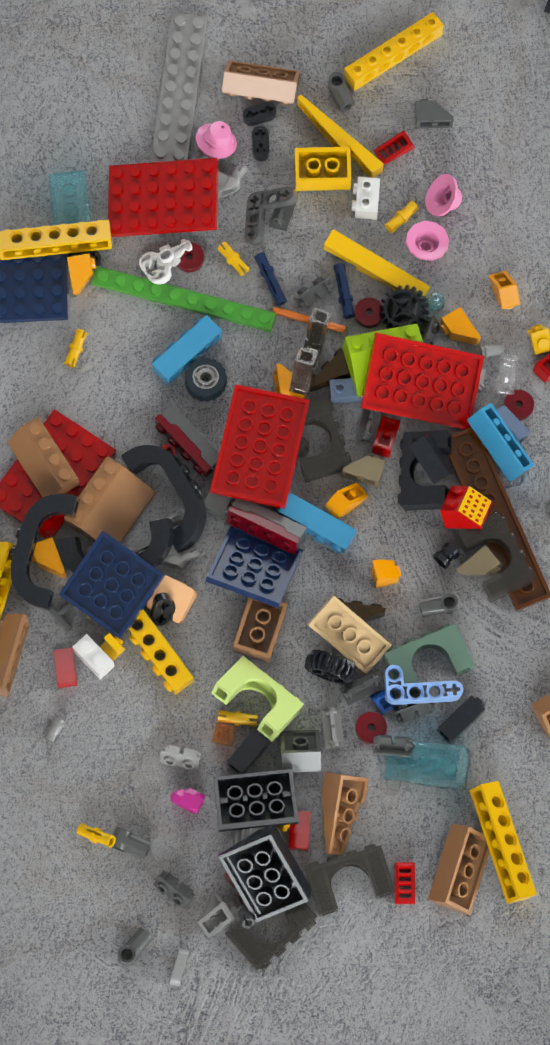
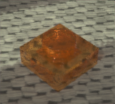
M216 722L212 743L231 747L236 727Z

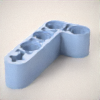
M390 665L384 673L385 698L391 705L457 701L463 693V686L458 681L404 684L403 671L397 665ZM395 671L398 674V678L393 680L388 676V673ZM452 687L458 691L456 695H453V692H446L443 696L444 691H450ZM436 688L439 691V695L436 697L431 696L429 689ZM416 689L420 695L417 698H413L409 691ZM390 691H398L400 697L393 699L390 696Z

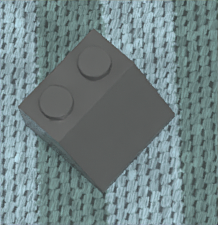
M293 730L280 733L282 770L292 769L293 773L321 771L319 730Z

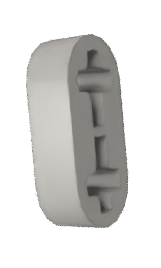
M179 949L169 985L180 987L190 950Z

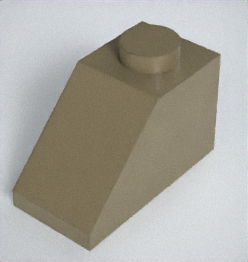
M376 455L365 456L344 467L342 477L378 487L385 461Z
M485 545L457 568L456 571L464 576L493 577L501 571L503 564L492 550Z

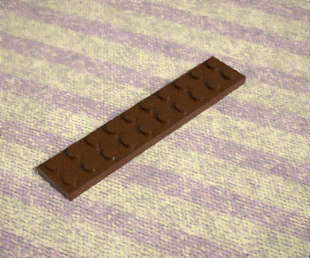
M472 427L452 434V454H447L460 485L470 486L492 501L491 509L480 531L486 545L503 564L499 574L515 611L517 612L550 599L548 585L487 448L483 445Z

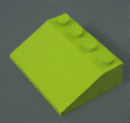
M418 324L345 337L342 349L357 397L363 395L374 334L380 333L423 343Z

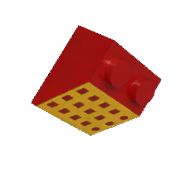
M451 486L440 510L445 528L482 529L491 509L492 501L470 486Z

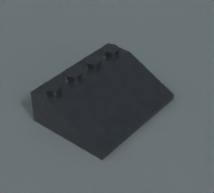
M292 769L213 777L219 832L261 828L274 823L276 826L299 824Z
M275 823L257 830L218 855L219 860L256 923L306 903L310 899L312 888Z

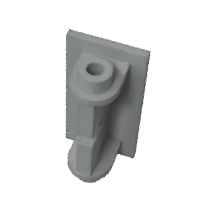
M327 708L326 711H321L325 750L345 748L341 709Z
M168 744L167 746H162L160 763L168 766L184 767L189 770L199 769L201 753L198 750L184 748V752L181 754V747Z

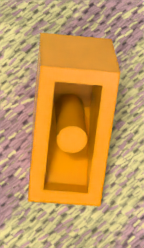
M90 254L67 257L73 294L75 296L82 292L94 274L93 269H96L95 258H91Z
M507 271L488 275L496 301L502 309H512L514 306L520 305L517 284Z
M461 307L441 318L440 329L445 336L448 335L450 340L473 345L479 344L481 336Z
M276 364L273 372L275 393L305 398V388L302 387L301 379L283 365Z
M356 482L338 490L324 506L332 516L339 519L349 514L366 500L369 495Z
M53 537L37 542L32 562H37L38 567L45 571L65 578L66 573Z
M394 560L372 561L371 574L375 588L398 583L401 571L399 565L395 566Z

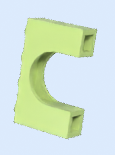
M244 656L220 678L211 692L225 705L243 690H255L263 694L270 702L271 711L263 718L257 730L272 742L299 714L304 705L297 697L293 696L282 685L274 681L267 673L263 672Z

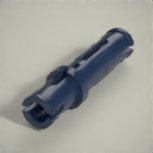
M265 252L256 254L254 259L259 266V273L264 277L276 302V306L284 305L287 303V299L273 272V266H270Z
M338 263L333 266L339 291L338 301L342 306L343 318L351 319L355 317L352 304L353 296L350 294L345 264Z

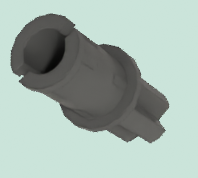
M237 894L233 900L236 906V914L240 917L244 928H251L249 921L251 926L254 925L255 921L243 899Z

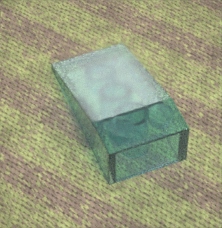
M85 170L48 174L54 225L91 222Z
M413 742L416 747L410 757L387 755L385 780L466 790L471 751L465 746Z

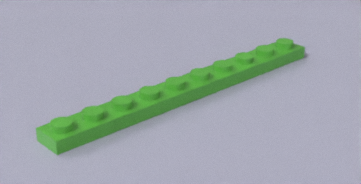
M100 266L96 267L91 282L93 286L267 332L272 331L276 318V313L168 284H154L149 279Z

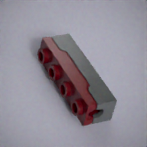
M173 404L155 417V428L158 432L165 434L168 437V442L174 448H179L181 456L186 461L190 460L194 464L193 468L199 475L203 474L207 477L215 470L219 453Z
M235 499L228 510L226 523L231 526L237 527L291 554H295L304 540L307 527L254 502Z

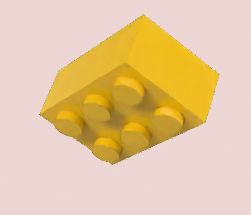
M350 147L295 148V191L351 190Z

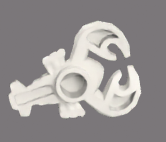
M184 238L181 240L180 245L171 248L167 244L159 248V253L147 252L139 259V265L145 274H148L147 267L151 271L156 262L157 270L152 271L154 276L147 275L149 281L159 285L170 280L172 276L171 268L176 267L181 262L180 257L184 254L185 250H192V244L189 240Z

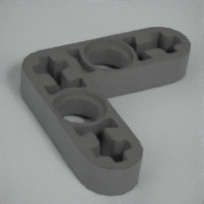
M291 187L252 193L247 200L246 241L252 245L261 243L264 236L265 210L293 205L298 199V193ZM276 195V199L269 203L270 197ZM259 215L258 220L252 223L253 217Z

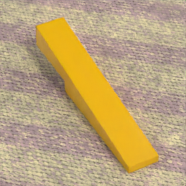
M299 95L297 97L298 107L333 147H350V156L369 178H375L383 172L384 164L304 96Z
M334 229L324 243L325 251L356 266V270L390 288H394L396 291L399 285L403 289L406 285H409L410 289L414 286L417 288V291L421 290L423 292L422 296H426L430 289V286Z

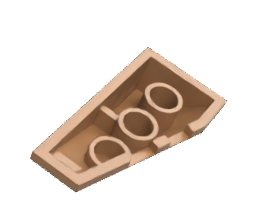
M324 772L321 792L326 854L343 855L351 836L350 828L352 823L357 821L359 816L356 814L358 808L365 801L369 778Z

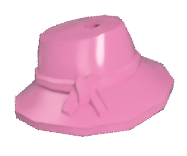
M221 121L203 125L198 129L195 137L198 149L211 158H227L236 150L237 141L235 135L231 133L230 127Z
M443 174L436 178L429 187L425 198V205L427 211L433 216H444L450 210H455L460 205L462 193L458 189L456 179L450 174Z
M422 221L413 225L408 231L405 244L410 253L418 259L432 261L441 258L448 250L449 238L446 230L436 222Z

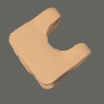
M166 575L147 602V608L151 610L153 599L157 594L167 593L176 606L173 621L181 624L193 605L197 593L183 582Z

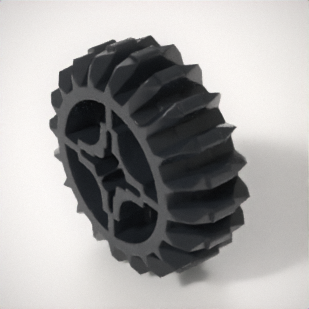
M399 285L397 291L391 288L393 293L391 295L386 293L385 295L388 298L381 299V302L384 303V305L379 306L380 310H384L379 313V316L383 317L381 322L386 324L387 329L418 324L422 328L423 324L421 321H427L424 315L429 314V311L426 309L429 307V304L426 302V296H422L423 292L421 290L417 291V288L414 286L410 289L409 285H406L404 289ZM403 297H411L410 299L407 298L405 301L398 300ZM418 303V311L416 315H413L415 304ZM394 304L396 306V310L393 313L394 316L391 318V308ZM399 306L407 309L409 314H407L404 311H401L402 309ZM404 319L410 320L406 323H398L399 321L401 322Z
M314 649L309 651L305 659V669L319 678L341 685L352 684L353 679H355L357 666L349 659L338 654Z

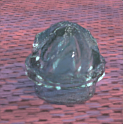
M438 291L436 293L432 292L428 295L426 302L431 310L439 311L444 307L445 297L439 294Z

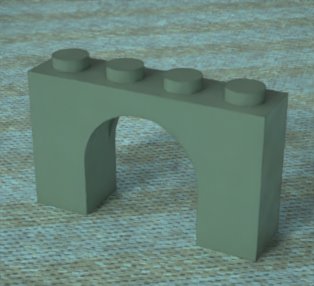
M449 623L442 625L434 633L428 631L422 634V638L414 640V638L409 639L401 647H390L383 657L387 667L397 665L402 669L404 684L419 683L412 668V658L417 652L426 648L442 652L447 658L455 677L473 670L475 666L456 624L450 625ZM390 671L393 680L397 679V672ZM416 689L409 691L411 696L419 693Z

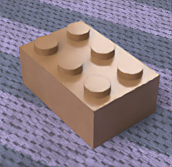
M249 598L233 643V652L270 663L288 610V604L281 602L279 608Z

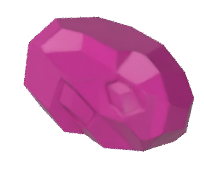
M192 788L172 792L170 798L171 802L197 815L206 796Z

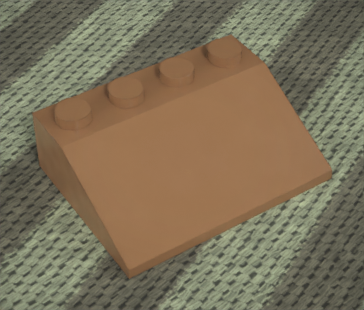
M107 456L79 495L80 503L76 517L65 516V524L93 542L96 541L102 531H105L121 543L156 492L124 466Z

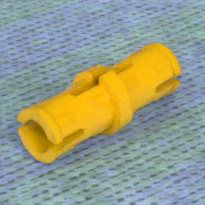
M411 200L403 209L398 210L390 221L384 224L385 228L390 233H394L399 226L407 223L410 216L419 210L418 205Z
M226 241L222 242L226 250L221 245L218 246L217 250L220 251L227 259L226 262L232 265L240 276L245 275L241 268L247 273L249 267L240 259L238 252H234Z
M76 329L73 341L68 346L69 352L64 364H68V367L71 368L76 367L78 357L83 352L82 346L88 333L82 329Z
M219 709L217 722L232 723L235 726H257L258 715Z
M81 823L77 828V834L90 839L92 843H100L109 848L115 844L116 837L103 832L98 827L92 828Z

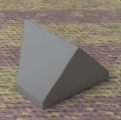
M214 889L202 918L198 921L208 939L235 922V918Z

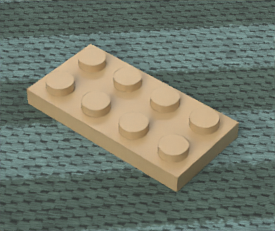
M334 595L330 597L308 623V626L365 674L372 669L392 646L390 642Z

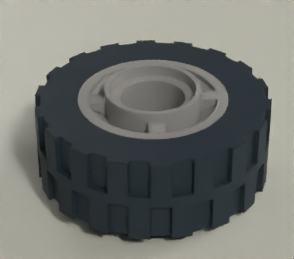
M200 358L188 366V370L185 372V386L188 389V393L194 399L209 402L210 400H216L225 391L227 377L225 369L220 362L218 363L215 359ZM209 378L210 381L203 382L201 379Z

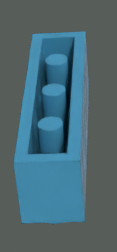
M207 315L203 319L199 318L194 323L192 329L184 331L176 343L172 342L166 348V352L162 355H157L153 359L152 370L167 385L174 381L193 361L197 360L223 337L222 329Z
M492 403L467 419L509 482L535 466Z
M292 493L288 495L286 508H280L279 515L307 527L305 535L307 533L310 534L320 544L326 543L336 553L341 552L345 554L356 536V529Z

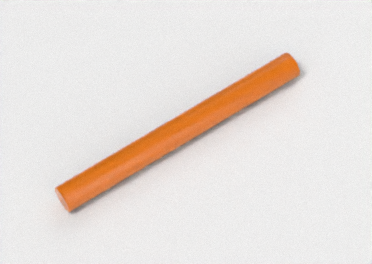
M275 306L273 308V312L279 316L345 333L346 330L344 325Z

